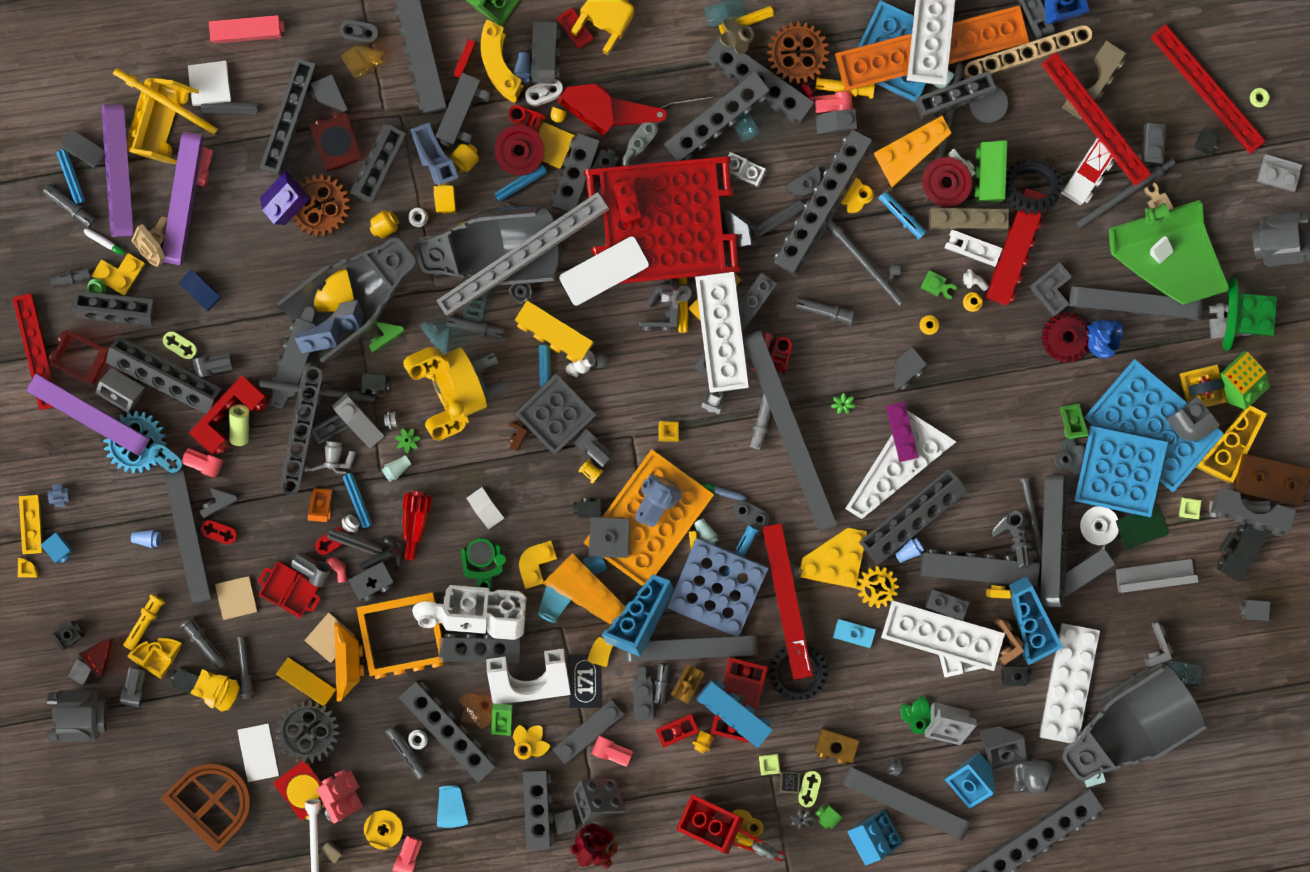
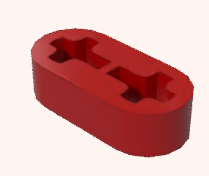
M212 520L205 521L201 526V533L207 538L224 544H232L237 540V531L230 526ZM213 524V528L217 529L218 532L207 534L208 530L205 527ZM230 530L233 539L226 541V537L221 535V531L228 532Z
M343 527L334 528L335 530H339L341 532L344 531L346 534H349V532L344 530ZM326 534L318 539L315 548L319 554L327 555L343 544L331 540L332 543L327 546L328 551L320 550L322 541L327 543L331 540L328 539Z

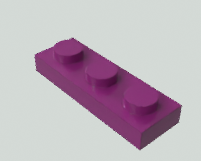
M905 401L885 406L899 463L919 458Z

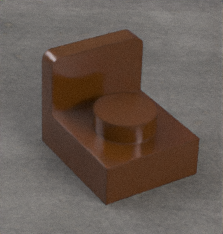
M515 421L514 424L510 422L509 426L518 430L517 434H512L508 443L511 444V449L518 452L528 431L525 430L526 425Z

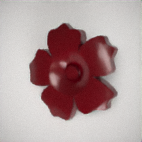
M802 83V94L815 102V97L812 95L815 93V90H811L809 85L806 86L805 83Z

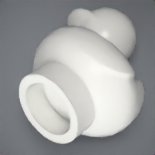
M589 351L582 363L579 361L569 363L566 366L567 374L577 378L579 373H587L590 367L595 365L594 354Z

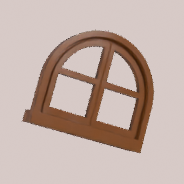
M204 764L194 767L186 772L160 798L216 853L242 827L250 806L249 793L242 778L230 768L218 764ZM205 774H217L227 778L228 781L212 795L196 778ZM191 781L210 797L195 814L176 797ZM233 784L240 798V807L236 817L218 801ZM215 803L233 820L219 837L200 820Z

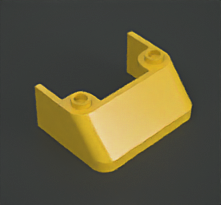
M147 78L144 82L145 85L180 106L188 102L189 93L199 94V90L173 80ZM141 91L126 140L127 151L157 161L177 164V160L171 158L173 153L171 145L166 143L175 111Z

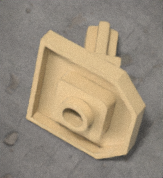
M161 217L155 229L150 231L143 224L139 225L131 240L147 261L156 267L161 265L165 258L160 245L165 238L167 217Z

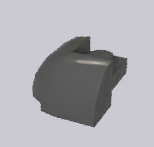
M1198 396L1165 418L1176 434L1189 442L1199 441L1220 427Z

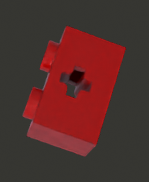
M632 180L613 184L622 225L641 220Z
M691 713L655 728L663 748L699 732Z

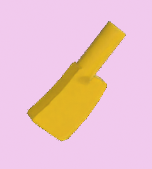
M598 637L590 650L588 662L607 667L613 646L607 644L604 638Z

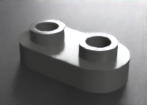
M346 20L340 25V34L346 40L371 44L377 40L379 35L377 28L370 23ZM353 28V33L348 34L347 29ZM367 31L372 32L371 37H366L365 34Z
M739 501L733 506L732 512L736 519L757 529H762V527L768 525L769 516L764 510L746 501ZM740 507H744L746 509L745 514L739 513ZM757 516L763 517L762 523L756 521Z

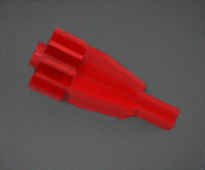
M422 490L405 492L403 497L402 509H405L403 513V540L407 541L404 556L406 560H415L417 542H420L428 520V513L431 512L433 496L425 494V491Z

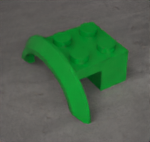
M1232 276L1227 281L1229 286L1228 316L1222 340V346L1226 352H1229L1232 347L1235 333H1246L1264 337L1274 336L1277 297L1238 293L1237 278Z

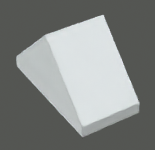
M483 487L467 497L475 513L488 529L504 519Z

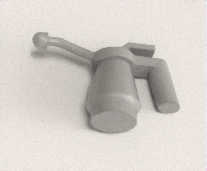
M327 441L325 445L326 462L313 468L304 466L303 471H314L326 467L332 469L335 473L346 474L345 471H336L335 468L351 469L356 451L348 452L345 464L338 463L343 449L342 442Z

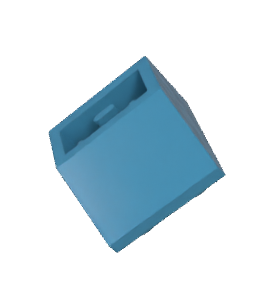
M885 809L859 822L847 831L865 866L882 860L903 844Z

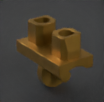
M687 664L671 695L688 704L705 673Z

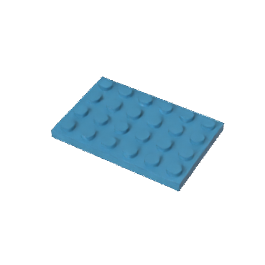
M1135 359L1132 360L1083 417L1093 426L1168 441L1159 481L1172 492L1178 488L1224 435L1217 428L1199 441L1189 442L1178 436L1165 418L1178 408L1183 407L1187 402Z

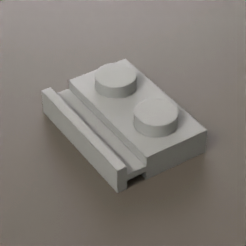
M1265 154L1256 182L1295 192L1303 165Z

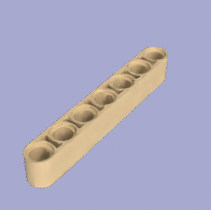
M1083 25L971 61L964 68L963 76L965 79L974 77L968 73L969 67L976 68L977 75L987 71L994 75L1050 57L1055 52L1059 54L1083 46L1092 38V31L1088 26ZM1079 31L1086 33V40H1081L1078 37ZM1061 37L1068 40L1069 44L1067 46L1060 44L1059 39ZM1041 44H1048L1050 46V51H1043L1041 48ZM1024 49L1032 52L1031 58H1026L1023 55ZM1006 55L1012 56L1014 63H1006L1004 57ZM986 62H994L996 68L994 70L988 69Z

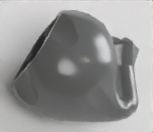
M1040 759L1018 762L1014 766L1015 782L1013 790L1019 792L1028 789L1034 794L1046 793L1055 774L1054 766Z

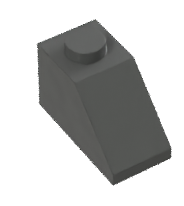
M332 74L311 83L313 89L310 90L314 101L318 100L321 105L339 112L349 113Z
M855 109L815 115L817 135L851 132L857 129Z

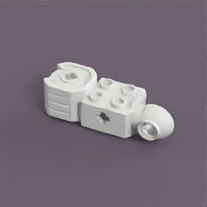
M450 585L446 589L444 604L420 602L413 607L412 611L419 625L424 628H432L436 623H442L445 629L449 631L486 633L487 631L493 638L515 640L524 634L527 598L519 591L496 590L491 592L489 588Z

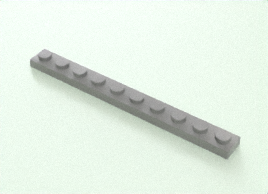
M597 192L436 301L444 314L449 318L607 212L609 208Z

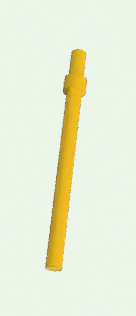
M117 67L114 70L113 74L124 80L128 86H134L215 135L218 128L140 82L137 80L138 77L133 74L129 75Z

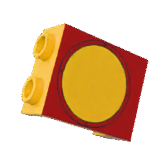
M308 759L306 764L301 761L273 782L300 820L303 818L309 819V814L305 810L306 800L319 799L321 807H325L316 789L322 786L323 783L309 766L311 763Z

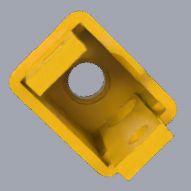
M587 0L580 9V17L571 32L577 37L587 20L592 22L597 28L607 31L611 34V37L603 48V53L608 56L617 40H622L634 16V6L628 3L629 0Z

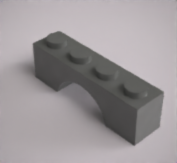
M1220 487L1216 491L1211 512L1215 513L1218 518L1227 519L1228 517L1235 519V523L1241 525L1251 524L1254 529L1261 531L1267 529L1272 531L1273 535L1283 536L1290 533L1296 510L1277 504L1268 513L1256 514L1249 511L1243 505L1239 492Z

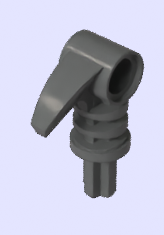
M1012 511L996 525L992 536L996 538L1006 530H1010L1011 536L1014 537L1012 538V543H1015L1012 546V551L1017 554L1018 567L1027 568L1030 565L1028 550L1031 549V544L1027 543L1029 537L1026 536L1028 535L1029 519L1019 511ZM1021 517L1020 523L1015 525V521Z

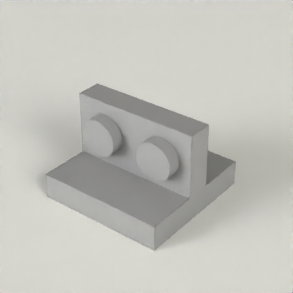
M934 702L931 705V723L925 729V737L961 745L977 726L976 719L970 718L968 710Z

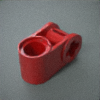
M520 105L512 106L508 112L510 122L515 125L530 127L538 134L540 133L539 128L542 121L546 119V116ZM514 110L522 112L520 119H514L511 116Z
M787 337L776 339L772 353H770L773 362L782 364V366L776 364L774 366L776 371L781 372L783 375H785L792 348V343ZM780 340L787 341V350L781 351L778 349L777 345Z

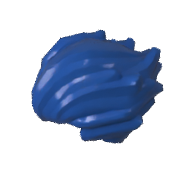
M1100 319L1095 322L1093 321L1092 325H1087L1089 329L1087 334L1089 337L1088 346L1092 354L1100 358L1114 356L1115 350L1120 348V340L1123 336L1122 323L1120 321Z

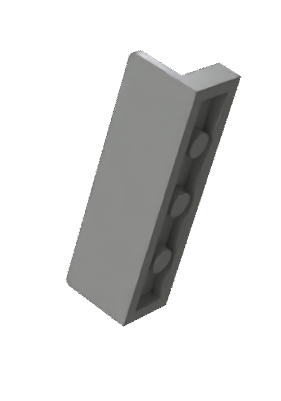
M1191 559L1115 570L1118 592L1120 593L1198 583V575L1194 574Z

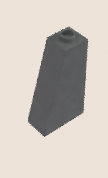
M1109 544L1101 545L1066 570L1065 597L1116 564L1118 557Z

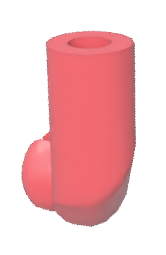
M335 557L327 559L326 563L331 566L332 570L337 572L338 583L348 582L346 565Z

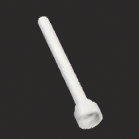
M308 799L305 801V810L309 814L311 872H319L317 814L321 810V801L319 799Z

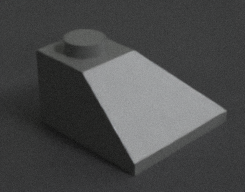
M1000 726L980 731L986 760L991 765L992 772L1014 767L1018 762L1027 760L1023 735Z

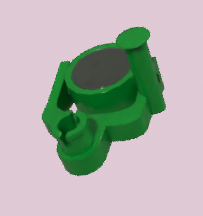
M477 538L468 545L467 551L466 548L461 549L463 571L465 577L476 579L477 587L482 588L481 584L483 582L487 583L490 591L493 587L492 577L502 572V565L506 562L504 554H501L500 544L494 546L486 538ZM467 559L476 567L488 566L494 560L497 567L482 572L471 571L467 567Z

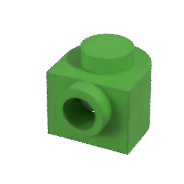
M828 803L825 806H820L815 813L820 818L818 822L826 829L829 827L833 829L843 818Z

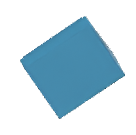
M588 556L582 559L584 565L594 575L607 570L603 557Z

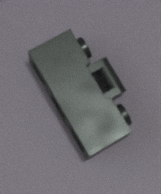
M1247 523L1246 525L1240 524L1237 529L1238 535L1231 531L1228 533L1220 547L1227 554L1226 556L1223 554L1217 563L1219 565L1217 570L1237 582H1241L1270 534V531L1266 529L1264 531L1253 528V525ZM1235 539L1237 541L1231 550L1229 547Z

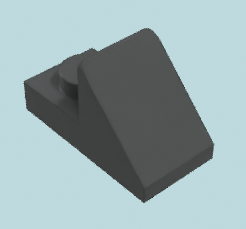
M210 488L217 502L214 503L212 500L204 504V509L200 510L203 518H207L237 502L240 498L237 495Z

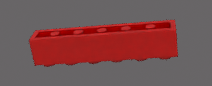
M1027 188L1022 193V196L1029 199L1046 197V195ZM1024 209L1022 212L1016 210L984 299L1003 306L1013 303L1016 292H1013L1015 285L1020 284L1023 274H1020L1022 266L1026 267L1029 260L1027 252L1029 248H1033L1036 240L1033 237L1035 230L1039 231L1042 224L1039 211L1037 215H1033L1032 211L1029 214H1025Z

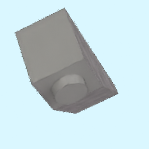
M347 393L332 405L335 412L369 448L373 447L384 437L381 431Z

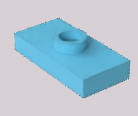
M838 619L833 638L871 648L875 629Z

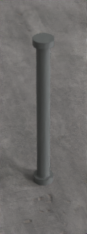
M1031 477L1019 479V482L1022 483L1036 553L1040 563L1039 570H1042V539L1029 482Z

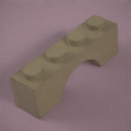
M1108 41L1102 45L1093 59L1098 68L1097 82L1093 87L1086 89L1094 101L1096 100L1097 102L1104 94L1102 89L1105 84L1109 86L1115 76L1112 74L1116 68L1119 70L1125 62L1123 57L1126 53ZM1066 99L1061 108L1081 120V116Z
M931 208L929 210V230L982 229L986 231H1006L1009 226V209Z

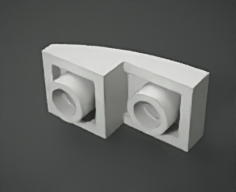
M730 152L728 155L731 158V163H729L730 174L759 188L767 170Z

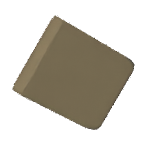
M329 840L320 850L333 863H336L343 854V851Z

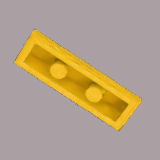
M289 657L276 673L279 677L323 706H326L336 691L334 687Z

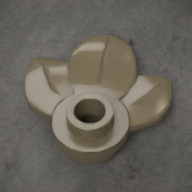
M723 20L722 23L726 32L720 37L721 43L726 47H734L737 54H744L748 50L749 44L753 41L754 31L749 26H741L736 20Z

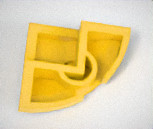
M346 268L335 272L325 280L326 285H324L322 291L318 289L316 292L314 307L317 312H335L340 303L354 301Z
M158 638V641L153 643L145 641L135 647L128 654V658L162 680L175 660L182 643L169 638Z

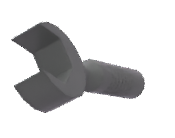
M670 279L662 280L660 283L670 282ZM660 284L654 288L645 303L651 308L660 295Z

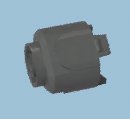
M1298 212L1263 217L1260 220V226H1253L1252 230L1255 258L1263 259L1264 264L1268 267L1301 264L1304 261H1310V249H1304V247L1310 246V231H1302L1301 223H1308L1309 214Z
M59 690V692H49L47 704H56V707H52V722H56V730L47 731L49 741H96L100 733H106L108 723L107 700L101 699L100 694L96 690Z

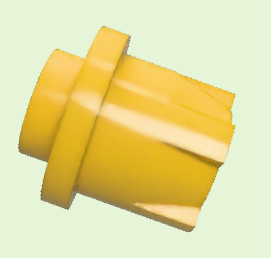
M974 292L968 293L963 299L965 309L970 312L979 310L983 303L981 296ZM971 299L976 301L975 305L971 304Z
M928 315L921 319L919 326L924 334L932 335L937 332L939 322L934 316ZM927 322L931 323V329L926 327Z
M700 730L696 741L692 743L695 745L694 749L705 754V751L710 752L711 749L709 747L714 737Z

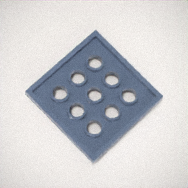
M696 537L667 608L735 637L739 636L768 570V566ZM704 558H709L713 564L710 567H704L701 561ZM726 565L730 568V573L723 575L719 568ZM738 574H747L748 580L740 582L737 578ZM701 575L705 578V583L702 585L696 584L694 578ZM720 583L723 586V590L715 592L712 589V585ZM731 591H739L741 597L737 600L732 599L730 596ZM695 593L698 599L695 602H690L687 599V595ZM712 600L715 602L716 607L708 609L705 606V602ZM724 608H731L734 614L730 617L723 614Z

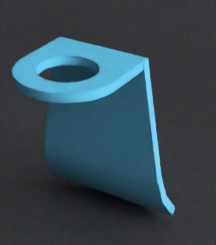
M546 586L538 615L549 622L556 623L558 617L571 600L562 596L551 587Z
M439 787L437 826L454 828L468 824L460 787Z

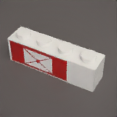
M1098 138L1061 192L1079 205L1089 202L1093 196L1092 189L1094 186L1098 187L1104 179L1101 175L1105 170L1109 171L1114 164L1113 157Z

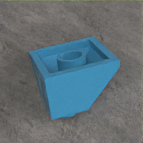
M980 752L967 759L944 779L969 809L995 793L992 767Z

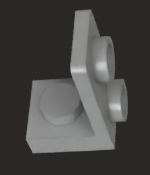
M1158 622L1151 624L1162 652L1160 653L1157 650L1148 654L1149 657L1144 659L1148 667L1172 659L1170 655L1173 653L1169 643L1165 642L1164 636L1166 633L1162 624L1159 625Z

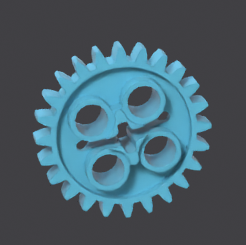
M135 411L134 416H132L131 412L127 413V417L120 414V422L131 428L135 423H138L140 425L139 433L143 434L148 430V434L145 436L152 438L154 443L168 444L162 441L167 435L160 433L164 430V427H157L160 421L152 422L154 416L151 415L146 418L147 413L143 412L140 417L139 411ZM110 439L103 440V442L109 445L104 448V450H110L107 458H114L111 464L119 463L117 469L125 466L124 472L128 473L131 468L132 474H136L137 468L140 473H144V467L147 470H151L150 464L158 465L149 456V448L145 447L137 461H132L130 457L131 451L128 450L123 455L122 452L126 448L120 447ZM157 448L154 450V452L158 455L161 452L160 449Z

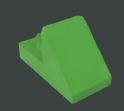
M376 322L384 335L380 336L379 334L371 339L369 348L373 353H376L406 332V330L401 326Z
M1074 404L1060 407L1064 423V436L1068 439L1088 436L1080 405Z
M493 703L491 734L511 736L512 705Z

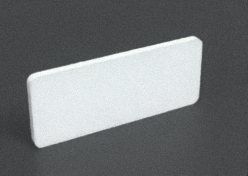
M629 237L559 276V279L573 305L578 306L646 269L649 264L636 239Z

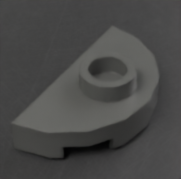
M819 167L787 184L785 188L795 195L805 196L811 194L820 182L821 173Z

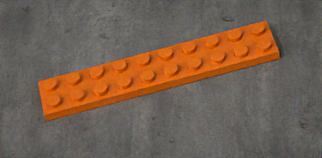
M1020 5L954 22L952 25L948 64L1029 43ZM912 34L836 53L835 56L845 92L906 76L908 74Z

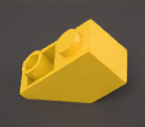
M450 183L434 186L436 213H457L456 190L454 186H451Z

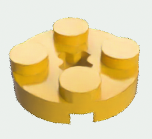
M390 810L375 811L367 818L364 825L366 839L371 846L377 849L393 847L402 837V820ZM383 824L387 825V829H389V832H385L384 835L380 834L381 830L378 829Z

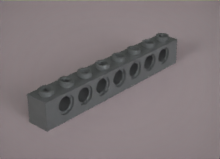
M854 130L845 136L842 148L835 153L832 165L826 168L823 174L824 178L821 183L816 185L811 200L806 202L803 214L796 219L794 229L785 237L784 246L775 254L774 263L777 267L798 277L875 147L871 139ZM851 150H857L854 156H848ZM842 166H847L845 172L838 173ZM831 183H837L835 189L829 190ZM827 199L826 205L819 206L821 200ZM812 216H817V220L814 223H809V219ZM803 232H807L808 234L805 239H799ZM798 249L795 256H790L791 250Z
M1087 788L961 872H981L983 870L988 872H1016L1020 868V864L1025 861L1026 863L1031 862L1036 858L1035 854L1041 850L1042 852L1049 850L1053 842L1064 840L1069 836L1068 833L1073 829L1077 831L1085 825L1084 822L1088 819L1093 820L1100 816V811L1103 808L1093 792ZM1079 806H1084L1085 813L1077 816L1076 809ZM1062 817L1069 818L1067 826L1063 827L1060 825ZM1051 827L1053 834L1050 837H1045L1044 830ZM1031 838L1037 840V844L1033 848H1029L1027 845L1028 840ZM1014 849H1020V856L1016 859L1012 858L1011 852ZM997 860H1004L1005 864L1002 869L995 868Z

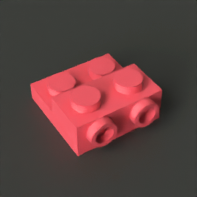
M344 769L334 774L336 778L333 779L331 776L322 781V786L316 788L333 824L363 808L355 791L360 787L351 770L346 772Z

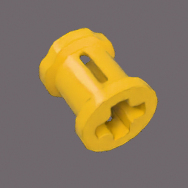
M588 459L578 472L587 476L593 484L603 473V470H599Z

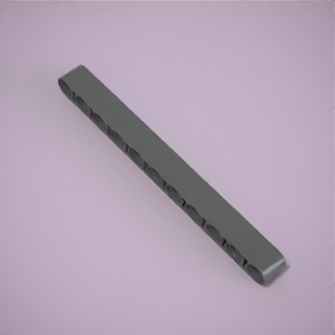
M759 330L742 337L817 529L821 533L837 526L762 333Z

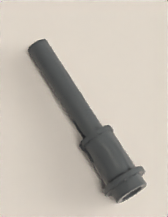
M238 637L241 676L239 678L242 693L240 696H242V700L252 699L255 692H253L252 675H249L245 637Z

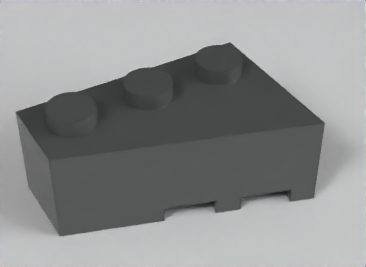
M557 22L533 23L532 83L555 84L556 77L560 75V66H556V59H560V47H557V41H561V29H557Z

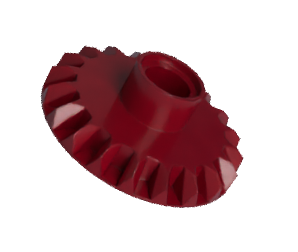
M514 125L506 128L498 136L494 148L498 164L506 172L513 175H527L535 171L544 158L545 150L540 135L534 129L525 125ZM517 145H522L524 147V154L517 153Z
M946 156L934 160L923 173L922 186L926 196L933 203L942 207H953L962 203L969 196L972 189L973 180L971 172L962 161L954 157ZM944 177H950L952 185L945 184Z
M1065 312L1053 316L1045 324L1042 331V343L1045 351L1053 359L1060 362L1069 363L1081 359L1089 350V337L1087 336L1089 333L1087 325L1089 324L1083 317L1074 313ZM1065 332L1071 333V342L1064 340L1063 335Z

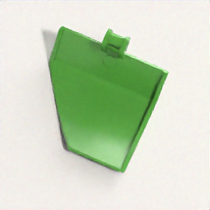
M1201 200L1168 210L1166 203H1161L1158 207L1146 208L1144 218L1109 229L1111 254L1138 276L1179 303L1185 305L1229 290L1204 225L1203 204ZM1166 236L1173 248V253L1162 263H1158L1150 255L1151 247L1162 237Z

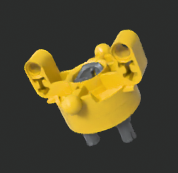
M428 347L409 355L403 363L412 379L418 380L423 377L432 379L436 392L444 406L445 411L428 418L425 423L426 429L434 440H443L462 431L465 425L469 423L468 415L486 408V401L492 399V396L507 391L503 379L488 386L484 385L481 373L484 369L498 364L494 353L489 354L487 352L477 358L469 359L461 347L442 354L440 349Z

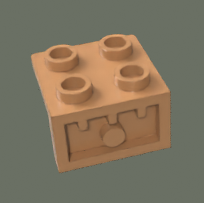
M997 618L994 622L1001 632L1005 633L1004 636L1011 644V646L1006 645L1000 649L998 661L1006 665L1024 652L1021 648L1024 645L1018 636L1011 634L1012 628L1006 620Z

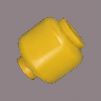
M460 144L450 156L455 169L460 173L469 172L479 161L478 150L472 144Z
M382 210L371 218L370 231L375 237L379 236L382 239H386L398 230L399 220L392 211Z

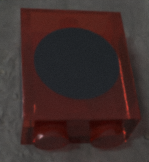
M343 112L332 115V119L326 121L325 119H319L313 122L314 125L310 126L326 172L363 160L347 114L343 115Z

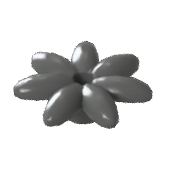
M798 810L797 815L790 816L794 820L790 823V826L797 825L798 830L802 828L803 824L806 827H810L808 821L814 820V817L809 816L810 810H807L805 813Z

